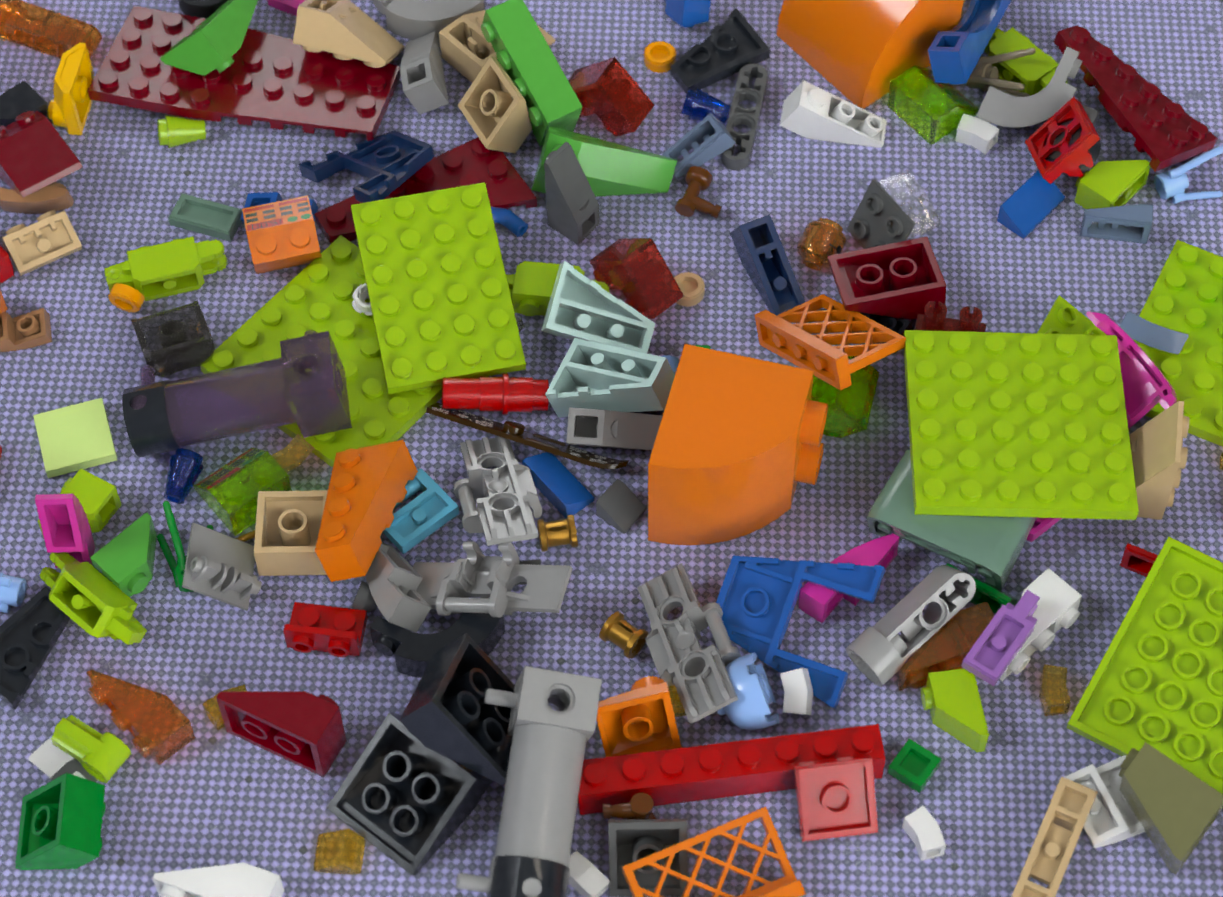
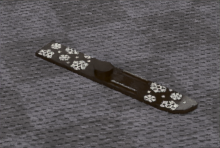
M438 402L427 407L426 413L588 466L601 469H618L626 467L629 460L604 457L552 438L524 431L525 426L517 422L505 421L502 424L459 409H442V404Z

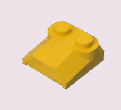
M78 43L62 54L54 78V100H50L48 106L49 119H53L55 126L65 127L68 134L82 136L93 101L89 99L88 88L95 76L86 43Z

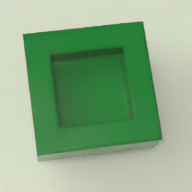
M908 739L888 766L887 773L920 794L940 766L941 758L913 740Z

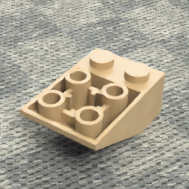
M306 0L298 5L293 43L302 45L306 51L315 53L326 51L333 53V56L337 59L352 60L354 58L362 60L366 66L374 68L386 66L404 51V46L350 0Z
M485 10L462 15L439 31L441 58L471 83H473L490 56L497 58L491 42H487L481 30ZM538 26L549 46L555 42V38Z
M1177 401L1129 434L1139 509L1137 517L1162 520L1166 507L1173 506L1175 488H1179L1181 469H1185L1188 448L1183 447V438H1187L1189 430V417L1183 416L1184 401Z

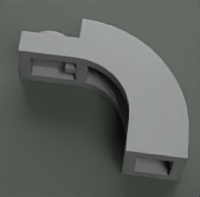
M373 0L376 9L386 16L387 29L409 40H414L436 31L440 42L439 31L462 15L485 10L484 0Z
M1067 47L1049 84L1042 91L1027 97L1015 96L990 86L976 117L1004 127H1026L1051 118L1074 96L1078 89L1066 83L1068 77L1075 79L1083 61L1077 59L1080 52Z

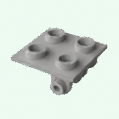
M193 522L191 524L182 587L247 611L249 609L250 595H257L262 586L261 581L257 580V576L253 575L255 564L254 546Z

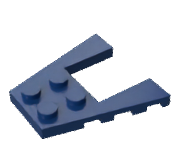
M733 556L716 603L720 604L723 615L721 618L731 641L749 653H756L758 659L779 673L807 668L813 695L833 709H836L849 674L845 671L780 650L803 582L806 581L874 604L886 569L881 565L864 566L855 565L854 563L837 562V564L809 560L789 561L778 558Z

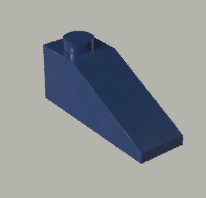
M770 214L742 224L730 233L743 267L771 313L779 315L805 303Z

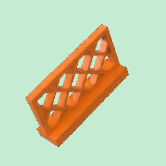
M824 294L779 315H775L766 309L754 315L759 345L800 368L814 371V376L839 390L852 385L850 374L905 348L906 337L858 312L845 310L843 304ZM857 331H868V332L852 333V332H857ZM865 343V344H863V345H849V344ZM848 356H857L851 360L848 359Z
M763 807L621 867L633 897H643V894L648 897H662L659 893L667 874L687 882L682 897L689 896L693 885L713 893L712 897H734L721 891L728 870L749 878L743 894L737 897H800L806 894L800 879L797 880L767 807ZM758 818L761 819L766 831L761 847L741 839L746 824ZM739 827L736 836L727 833V831ZM717 835L733 841L726 862L705 854L711 838ZM703 842L700 851L691 848V846ZM769 842L771 843L774 852L767 850ZM739 844L759 852L751 873L731 865ZM683 850L697 856L690 877L669 869L675 853ZM764 855L779 862L784 877L770 882L756 876ZM668 856L664 866L655 863V861ZM703 859L723 867L715 888L695 880ZM647 865L662 872L654 893L639 887L633 872L634 870ZM754 881L763 884V886L751 890Z

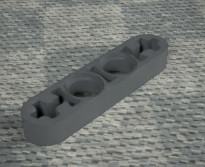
M759 64L745 65L741 68L738 75L726 129L735 140V144L741 145L740 153L738 156H732L735 144L721 153V162L730 170H742L749 165L768 82V72L766 68ZM751 78H757L754 89L749 88ZM744 100H751L756 103V106L753 108H743L739 103ZM737 125H746L750 128V131L738 133L733 128Z

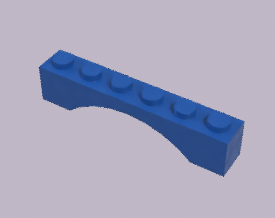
M971 0L964 17L956 27L950 31H938L928 49L935 83L966 84L1011 0Z

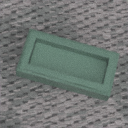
M181 193L168 219L171 226L231 242L242 222V209Z

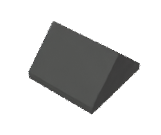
M687 818L608 820L610 897L633 896L621 867L687 840ZM682 850L675 853L669 869L688 877V852ZM668 856L655 861V863L664 866ZM647 865L634 870L633 872L639 887L654 893L662 872ZM667 874L659 895H683L687 882Z

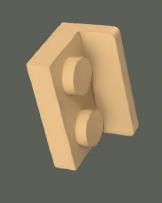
M55 210L46 212L37 218L38 222L26 227L25 224H19L6 231L7 235L2 237L3 246L8 251L20 276L82 249L81 242L65 210L56 213Z

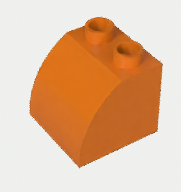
M784 0L778 19L777 36L854 105L865 109L921 72L918 67L925 69L931 65L928 49L938 31H950L960 23L963 0Z
M684 344L648 463V541L671 545H706L739 538L765 527L791 509L797 482L816 485L824 451V443H821L829 404L811 400L814 371Z

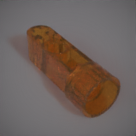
M0 0L1 40H7L61 59L63 53L78 43H86L88 54L91 58L102 40L99 30L91 24L22 0Z

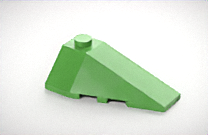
M228 0L214 14L200 23L196 30L181 39L160 58L161 61L166 65L206 76L214 69L219 73L224 71L234 62L231 56L242 46L258 0Z
M549 125L531 188L534 191L546 194L545 159L552 151H557L565 142L571 145L595 197L668 193L677 160Z

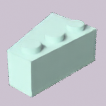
M566 261L562 262L558 269L541 331L570 340L578 338L648 353L655 323L621 299H617L604 290L595 281L578 272Z

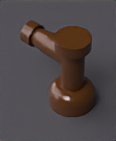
M692 166L688 169L685 176L688 187L683 198L677 201L675 210L680 215L686 217L692 216L694 211L697 210L702 213L711 214V217L717 219L722 206L714 205L698 197L700 191L710 187L713 177L708 170L699 166Z
M646 793L635 794L631 798L630 803L603 804V819H611V817L627 818V820L657 818L652 812L654 806L653 799Z

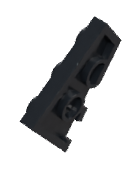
M736 8L729 14V19L721 26H715L710 31V36L701 44H695L671 66V75L688 96L740 72L741 68L747 64H757L770 58V49Z
M46 586L0 626V698L14 711L71 619L49 600L51 590Z

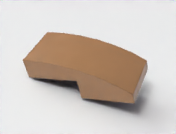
M57 182L24 198L12 188L0 187V207L3 211L41 214L53 210H64L72 207L74 203L66 187Z
M44 308L14 318L6 311L0 313V352L28 349L52 342L50 314Z

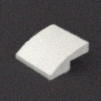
M1125 755L1097 768L1094 764H1091L1064 777L1097 791L1083 827L1094 848L1117 843L1145 832L1144 827L1138 821L1119 790L1122 777L1118 774L1122 769L1120 766L1126 758Z

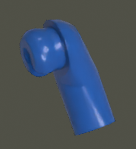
M490 206L494 224L495 222L502 224L517 237L524 235L528 229V224L509 209Z

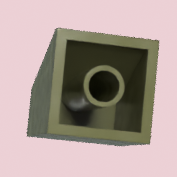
M1145 742L1140 751L1132 748L1120 766L1122 769L1118 774L1122 777L1119 790L1138 821L1144 827L1146 834L1169 871L1176 875L1220 814L1223 807V795Z

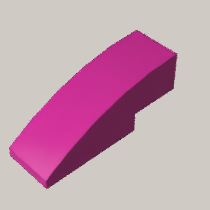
M74 494L36 495L35 502L47 553L67 552L79 562H89L92 565L90 557L94 555L95 551L94 539L88 518L78 498Z
M893 533L873 539L847 551L830 563H854L855 565L864 566L881 565L886 569L897 556L900 537ZM807 582L800 589L798 608L820 623H823L843 598L855 606L860 599Z

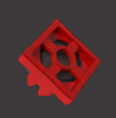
M1074 97L1025 141L1043 179L1050 184L1062 173L1067 177H1082L1089 168L1094 166L1101 150L1098 133L1082 104Z

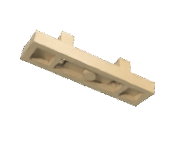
M1061 776L1011 897L1056 896L1097 791ZM1030 877L1047 884L1048 887L1045 888L1041 885L1031 882Z

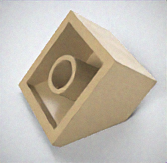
M490 56L457 106L486 149L516 154L532 130L526 101L497 58Z
M328 490L258 491L254 557L259 576L327 575L315 552Z

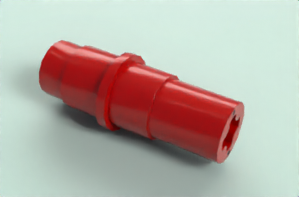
M503 373L502 377H443L442 409L501 412L502 415H507L508 412L548 411L549 400L545 394L549 388L548 379H533L532 377H509L508 373Z

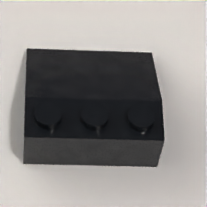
M466 633L434 653L400 721L424 747L501 785H505L513 736L507 735L511 708L486 704L485 694L488 688L514 692L515 685Z
M388 713L326 808L405 871L415 876L472 813L493 780L424 747L400 721L402 714Z

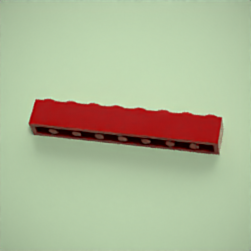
M879 724L585 759L583 761L578 797L579 815L603 813L604 803H610V805L630 803L631 798L637 793L650 795L654 806L796 789L793 763L870 754L873 762L874 779H880L883 777L886 757Z

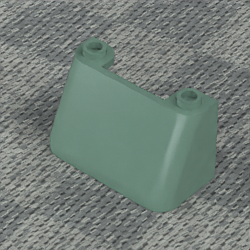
M906 450L873 503L866 520L871 533L883 537L893 532L900 537V542L905 539L967 567L968 572L974 575L977 569H979L978 573L987 577L986 583L1002 591L1036 518L914 515L910 450Z

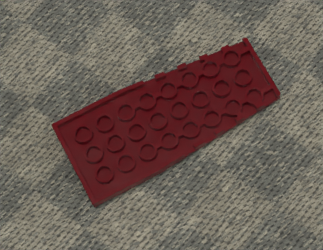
M134 5L88 88L90 100L163 114L221 122L223 116L237 118L238 124L252 126L254 120L270 122V128L283 130L284 124L302 126L303 133L315 134L316 128L334 130L335 137L346 138L347 133L366 134V139L369 141L373 140L401 78L400 66L388 63L381 68L369 67L362 60L354 58L352 60H341L335 58L333 53L326 51L319 53L304 50L302 45L294 44L293 39L248 28L241 48L231 56L234 62L220 73L214 69L206 76L166 65L160 58L181 39L196 30V27L206 19Z

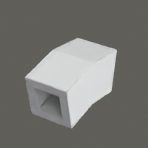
M963 114L957 128L955 141L973 146L986 154L997 143L1000 129L981 118Z
M799 668L780 673L784 689L783 712L811 715L813 689L808 669Z
M924 805L904 817L902 828L914 842L920 861L944 855L946 844L939 824Z
M577 850L570 856L568 884L582 897H600L608 889L610 881Z

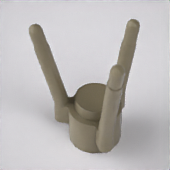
M1035 48L1022 49L995 56H981L979 63L976 64L966 82L967 87L987 92L990 86H994L1015 96H1030L1027 93L1017 91L1024 89L1022 83L999 80L998 69L993 67L992 64L1035 54Z

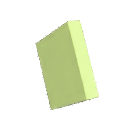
M102 398L33 415L48 478L79 471L80 468L86 469L118 460Z

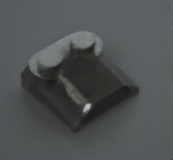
M198 300L187 305L131 320L147 370L152 375L167 377L175 372L192 367H200V365L210 361L214 354L215 346Z

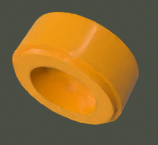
M652 42L644 50V64L653 72H667L671 70V66L676 62V50L668 42Z
M121 283L114 284L108 295L110 302L114 306L132 313L140 311L145 300L143 294L137 289Z

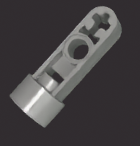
M948 565L938 566L873 627L869 626L845 648L847 655L871 682L882 687L905 665V661L973 598L976 590L973 577ZM928 604V610L922 616L923 609Z

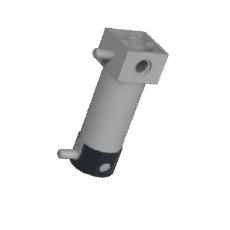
M525 666L515 683L514 692L490 688L486 690V704L511 708L507 735L513 736L495 856L491 859L489 877L459 873L456 880V887L458 889L486 893L487 897L567 896L570 874L569 860L585 747L587 741L595 732L602 679ZM549 704L556 705L560 711L553 710Z

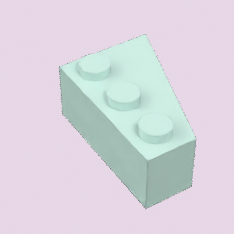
M574 338L545 395L558 418L568 417L569 408L619 412L664 410L675 374L666 357Z

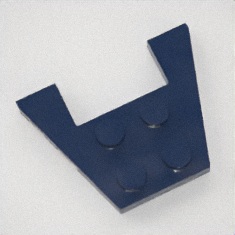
M394 130L374 137L373 140H365L355 144L357 148L355 151L346 154L334 151L325 154L327 160L312 165L311 161L308 160L299 164V168L303 177L316 183L344 169L369 178V180L353 187L355 199L366 203L385 199L435 156L432 145Z

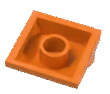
M656 676L643 677L633 684L631 691L599 701L596 720L606 757L682 748L667 682Z

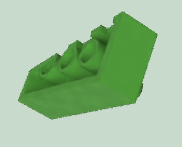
M508 0L485 10L481 24L482 33L487 42H491L497 60L524 97L532 132L539 147L544 145L549 125L573 132L583 106L523 0Z

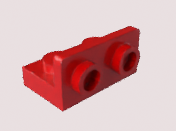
M294 602L290 623L285 624L283 630L287 648H292L302 653H309L311 651L328 652L336 657L360 656L368 615L366 610Z

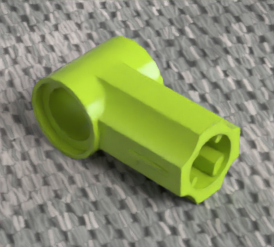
M73 715L67 718L63 717L55 726V731L51 737L53 745L78 760L89 774L102 783H107L131 755V750L118 737L108 732L101 734Z

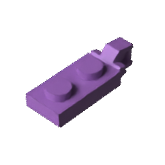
M1027 590L1016 606L1009 602L1006 606L1002 605L965 656L961 667L990 685L995 686L1034 631L1037 619L1032 617V615L1038 608L1037 602L1040 597Z

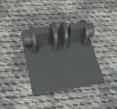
M872 179L847 227V231L863 249L906 241L915 223L875 179Z

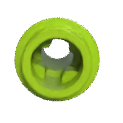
M165 116V119L157 120L159 145H167L168 148L206 139L204 120Z

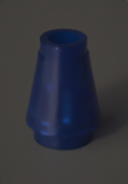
M699 88L696 91L688 89L681 114L687 115L688 119L702 121L707 115L712 113L721 123L725 124L731 105Z
M179 448L176 450L175 455L170 456L165 493L163 495L166 500L177 504L184 503L185 498L204 469L202 465L203 457L192 450Z

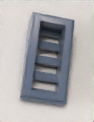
M710 113L661 156L677 160L674 175L680 178L687 173L690 167L706 163L731 148L736 142L725 126ZM682 155L684 160L679 162L677 157Z
M1137 204L1085 209L1079 236L1147 244L1153 220V205Z

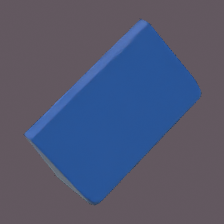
M1037 170L1000 206L997 221L1024 239L1065 200V196L1054 182L1048 183L1043 179L1040 171Z
M545 452L522 460V465L530 469L535 487L565 519H567L568 515H575L595 501L593 495L554 454Z

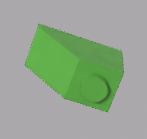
M147 512L90 557L93 566L129 597L142 592L153 579L157 534L151 516Z

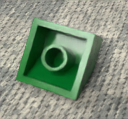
M66 772L25 795L22 799L15 868L19 870L77 869L98 858L103 843L101 828L102 817L106 809L104 802L105 785Z

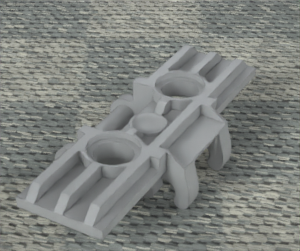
M498 436L497 438L490 439L484 437L482 440L471 441L470 439L460 443L468 478L458 480L453 486L455 497L460 500L463 510L462 525L464 530L468 533H484L487 546L537 538L538 531L533 517H541L542 507L530 469L519 464L517 459H515L510 440ZM491 466L499 467L495 469H486L487 467Z
M475 541L463 542V550L466 551L467 559H458L454 563L415 562L413 568L423 578L416 592L430 605L431 609H436L439 615L449 616L451 612L460 614V612L489 613L491 617L498 618L504 614L512 615L513 612L559 613L573 568L570 565L520 564V558L511 542L498 544V549L502 556H485ZM527 582L526 588L521 593L511 592L516 584Z
M682 563L638 586L637 589L651 622L650 626L652 629L645 640L660 678L667 682L669 691L674 690L676 687L688 721L692 724L738 700L725 666L741 657L738 648L733 647L721 618L723 611L720 604L713 602L702 607L700 606ZM683 607V612L679 618L673 621L667 620V616L672 609ZM709 626L717 648L712 644L702 649L699 643V639L702 637L700 631Z

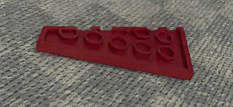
M1075 25L1057 32L1053 41L1062 54H1064L1067 47L1080 52L1077 59L1083 61L1080 67L1085 74L1083 81L1088 87L1095 86L1099 92L1097 99L1121 130L1134 136L1136 139L1134 146L1139 153L1146 152L1152 159L1149 165L1154 172L1213 149L1218 138L1208 130L1206 125L1188 115L1181 105L1172 102L1161 93L1156 85L1149 83L1141 77L1134 67L1125 64L1114 55V52L1109 47L1102 45L1094 39L1087 29Z
M479 137L434 157L385 198L389 199L485 182L490 206L504 209L525 205L526 209L538 207L536 196L502 151L486 149ZM355 195L314 214L315 222L330 244L340 235L349 241L357 240L351 205L362 202L357 201Z

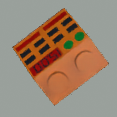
M308 195L242 209L256 274L311 263L314 259L321 258Z

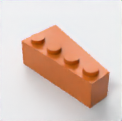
M404 440L357 449H347L336 453L315 552L330 582L362 577L368 572L382 544L380 535L386 528H390L394 520L392 512L397 503L403 502L407 494L405 486L408 480H414L418 472Z

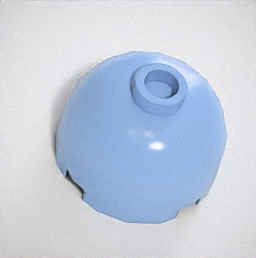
M756 653L739 657L725 666L738 700L717 710L720 716L726 714L733 725L745 730L768 728L779 724L780 719L779 713L771 715L768 703H776L762 663L753 664L758 657Z

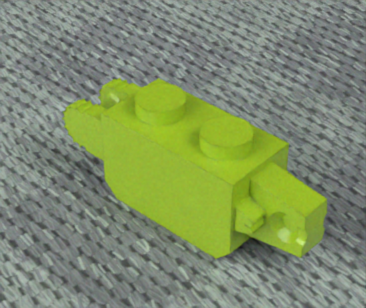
M1013 27L1006 32L996 28L984 50L987 56L1035 48L1036 50L1035 54L993 63L992 66L998 69V79L1022 83L1024 89L1017 91L1027 93L1030 96L1042 91L1051 81L1059 64L1050 55L1045 54L1035 46L1027 36L1022 35Z
M194 236L127 251V261L104 268L109 290L111 291L116 283L125 284L141 292L145 297L144 301L198 290L205 283L204 275L213 274L216 271L220 272L228 265L227 257L225 254L223 255L225 253L224 244L216 239L195 243Z
M523 261L517 265L516 274H506L514 313L525 316H546L560 264ZM572 265L574 269L585 276V272L579 266ZM593 280L599 285H601V287L604 290L610 293L608 284H605V282H598L597 280Z
M67 552L50 554V560L61 569V572L45 567L39 576L51 588L49 600L89 635L97 638L109 636L114 640L120 639L127 645L142 641L147 630L133 616L138 605L89 562H79Z

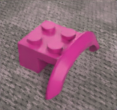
M1088 311L1086 313L1087 317L1097 328L1106 335H1117L1128 430L1157 403L1164 410L1177 402L1175 390L1141 347L1109 316Z

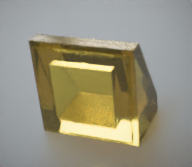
M350 828L318 834L313 870L321 873L360 874L365 850L364 837Z

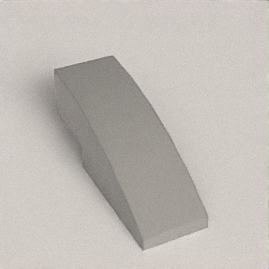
M382 542L365 575L371 595L378 609L388 622L417 633L431 609L430 605L416 592L423 578L393 546Z

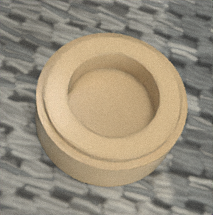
M683 272L673 278L671 282V297L677 304L686 307L694 306L704 298L705 284L699 275L692 272Z

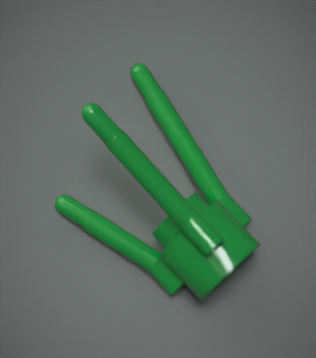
M164 501L163 508L178 558L177 563L164 535L158 534L157 540L173 574L175 586L182 592H193L182 587L187 555L185 556L170 503ZM207 525L206 528L213 530L212 525Z

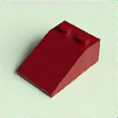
M24 112L16 117L15 122L5 127L3 125L0 126V179L23 198L83 168L79 159L54 126L40 112Z
M928 237L828 256L832 275L843 306L847 311L910 320L945 313L946 283Z
M220 691L216 697L228 733L319 776L325 777L347 742L340 707L328 696L319 695L317 697L306 691Z

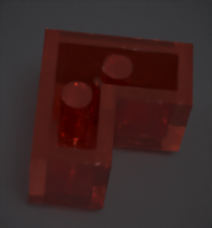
M615 57L576 69L568 79L583 106L579 118L596 114L603 122L604 127L615 137L635 132L655 106Z
M652 238L618 239L589 260L594 269L593 275L598 282L601 281L608 284L609 289L622 290L626 297L625 302L648 319L656 318L684 297Z

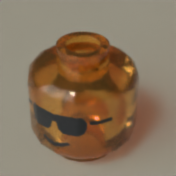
M819 218L818 221H812L807 224L797 245V251L803 258L802 262L805 266L816 271H820L822 267L830 268L828 256L842 253L847 240L842 233L843 228L838 223L830 219Z

